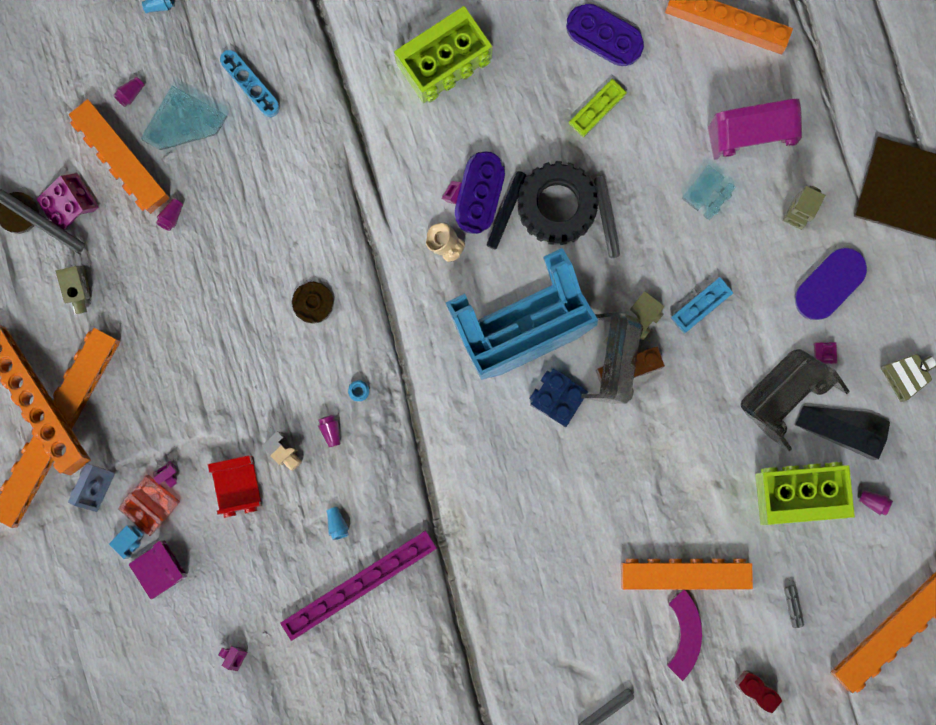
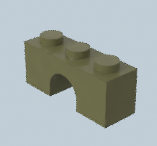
M805 186L793 199L783 221L802 230L808 221L811 222L815 218L826 195L822 194L821 190L817 187Z
M644 291L630 308V311L638 318L637 328L627 330L617 324L604 340V343L622 358L626 354L631 356L638 347L635 345L639 338L644 340L651 331L648 328L652 322L657 324L664 315L661 312L664 306Z

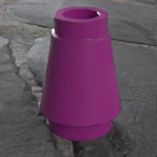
M135 77L117 88L113 96L123 107L131 105L145 85L138 77Z
M172 199L157 216L156 224L167 231H171L177 224L183 204L176 199Z
M335 415L318 419V427L328 447L340 445L339 425Z
M864 490L859 502H862L877 514L886 516L893 500L889 499V496Z

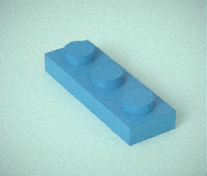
M719 277L674 314L671 319L685 334L731 296L733 292Z

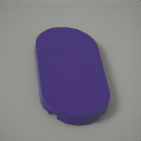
M594 4L579 5L568 15L566 23L567 32L570 38L577 44L617 66H629L641 57L644 42L640 31L634 26Z
M489 151L478 152L468 160L455 205L457 224L463 231L470 234L481 233L492 225L505 178V169L500 162V158Z
M841 248L832 252L798 287L795 294V304L798 312L810 320H821L829 317L864 281L867 274V265L863 256L850 248Z

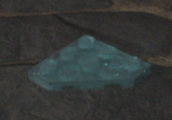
M172 85L143 133L141 140L158 150H164L215 136L218 134L227 116Z

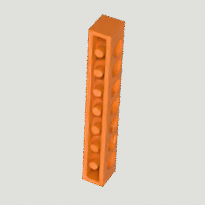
M0 325V348L2 347L0 353V382L11 392V400L21 408L22 417L33 427L32 433L43 443L42 448L44 452L52 457L54 468L60 474L63 473L71 476L86 463L90 462L91 459L8 329ZM23 380L22 386L19 387L20 382ZM34 396V400L30 404V399ZM44 413V418L40 421V417ZM55 430V435L51 438V433ZM66 446V452L62 455V449Z

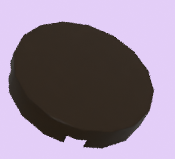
M23 192L9 193L39 213L37 203L32 197ZM0 203V225L3 229L11 233L22 234L35 226Z
M314 281L299 286L294 292L291 301L296 316L303 322L310 324L321 323L326 320L334 307L333 295L330 290L322 283Z

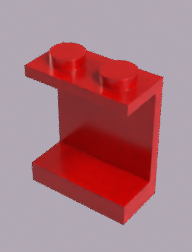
M248 455L207 464L209 473H212L219 507L217 515L223 514L224 518L237 516L236 511L244 510L245 514L258 511L257 507L262 506L252 456Z

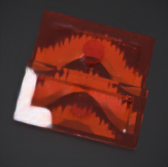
M148 474L136 489L127 496L118 510L150 537L168 518L180 501L162 485H158L154 478Z

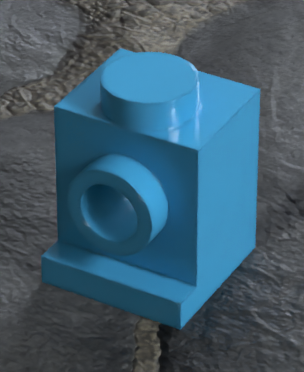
M127 525L109 545L123 559H129L131 557L129 551L133 553L141 545L139 541L143 538L144 532L136 525L134 527Z

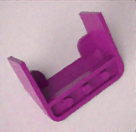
M800 99L777 101L726 110L715 114L708 126L714 160L719 159L722 154L723 157L736 155V151L742 147L781 141V143H786V146H796L802 139Z

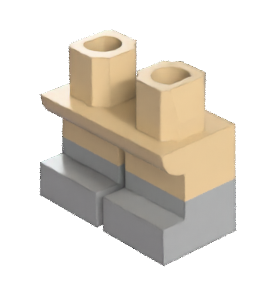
M277 431L262 445V448L279 465L285 464L291 471H294L302 463L295 454L298 450L293 448L287 449L282 443L286 437Z

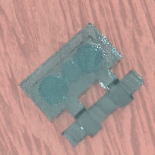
M708 165L682 199L697 211L704 205L708 210L703 216L710 220L719 213L720 207L725 200L728 201L731 198V193L736 187L732 183H728L724 188L720 183L725 177ZM716 191L719 196L712 202L708 198Z

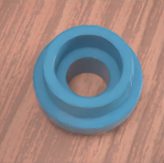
M357 380L350 384L348 394L352 400L361 402L369 396V387L365 382ZM356 388H362L363 393L361 395H356Z

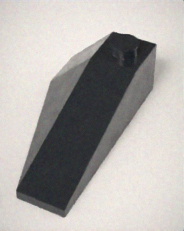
M803 406L795 426L870 460H878L887 442L890 421L867 412Z

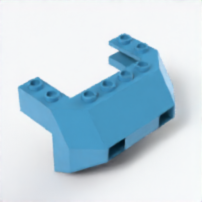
M563 248L543 257L552 282L551 286L477 320L475 312L465 294L446 302L456 330L481 380L503 375L577 340L597 326L598 319L580 290L573 265Z

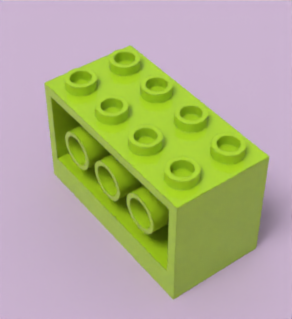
M462 6L395 50L394 56L397 66L424 104L427 101L430 103L437 99L440 92L451 90L460 79L463 78L465 80L472 76L475 69L486 67L492 59V45L466 7Z
M842 462L824 463L825 467L822 468L821 463L803 465V469H799V465L782 467V471H778V467L761 469V473L755 474L760 525L855 518L849 465L843 466ZM803 487L806 489L805 494H802ZM823 487H827L826 493L824 492ZM781 490H784L785 495H783V497L780 495Z

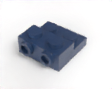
M552 369L551 372L546 371L540 380L544 383L540 390L535 388L529 399L532 400L530 406L566 428L588 394V391L572 382L571 379L557 370Z

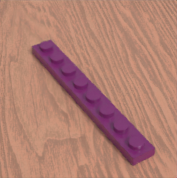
M425 530L280 622L290 641L296 639L433 552L437 547Z

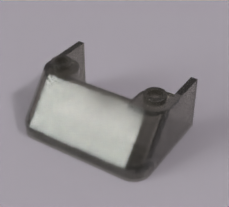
M624 313L595 314L598 320L610 322L599 394H581V398L610 404H626L632 399L634 393L632 386L643 325L639 319Z
M796 349L791 351L743 398L741 408L769 438L790 452L792 447L784 438L787 432V425L783 419L810 392L822 395L827 393L833 386L845 394H848L850 391L836 370L805 351Z

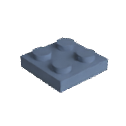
M86 463L80 472L75 488L71 491L68 503L98 512L115 473Z

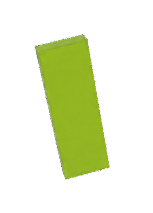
M612 78L569 121V125L584 138L627 95V92Z

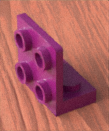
M77 173L61 175L37 198V202L48 219L63 230L81 214L95 212L99 208Z
M165 540L157 542L153 545L152 549L129 563V567L150 599H154L187 577V574Z

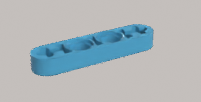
M232 50L224 51L220 56L223 68L265 116H276L280 108L274 96L236 52ZM227 57L233 58L237 66L236 69L230 63H227ZM247 71L249 73L248 79L240 81L237 77L239 72ZM255 86L262 88L261 95L257 97L251 95V89ZM264 98L270 105L273 104L274 109L272 111L269 109L265 111L267 107L262 101Z

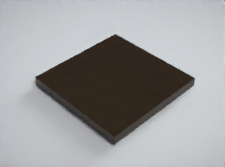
M877 137L854 217L935 241L936 154Z

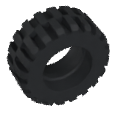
M555 161V164L551 165L550 162L544 163L543 167H536L532 170V174L527 175L523 185H521L518 197V215H520L522 225L527 228V232L530 235L536 236V239L540 242L544 240L550 245H554V243L565 245L569 241L574 242L581 235L584 236L595 220L599 205L597 188L592 184L593 179L590 175L586 176L584 174L585 170L580 167L578 169L573 167L574 164L568 162V165L562 164V161ZM554 185L564 186L575 194L578 207L572 218L563 222H555L541 214L538 207V199L542 191L547 187Z

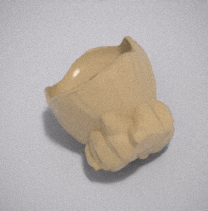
M438 223L432 225L427 232L426 246L435 254L442 255L443 259L447 262L455 261L459 258L465 248V242L457 237V234L450 225Z

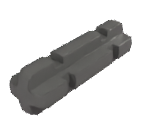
M787 586L784 588V592L788 598L786 601L789 615L792 617V627H803L804 620L801 617L802 611L799 598L796 597V594H798L796 586Z

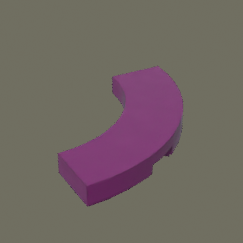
M685 590L679 592L668 603L679 623L680 641L673 658L667 666L681 681L693 669L702 645L700 616L693 600Z

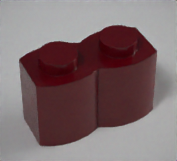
M743 671L735 681L736 687L742 693L752 698L756 705L769 713H773L782 702L777 692L765 686L759 677L748 671Z

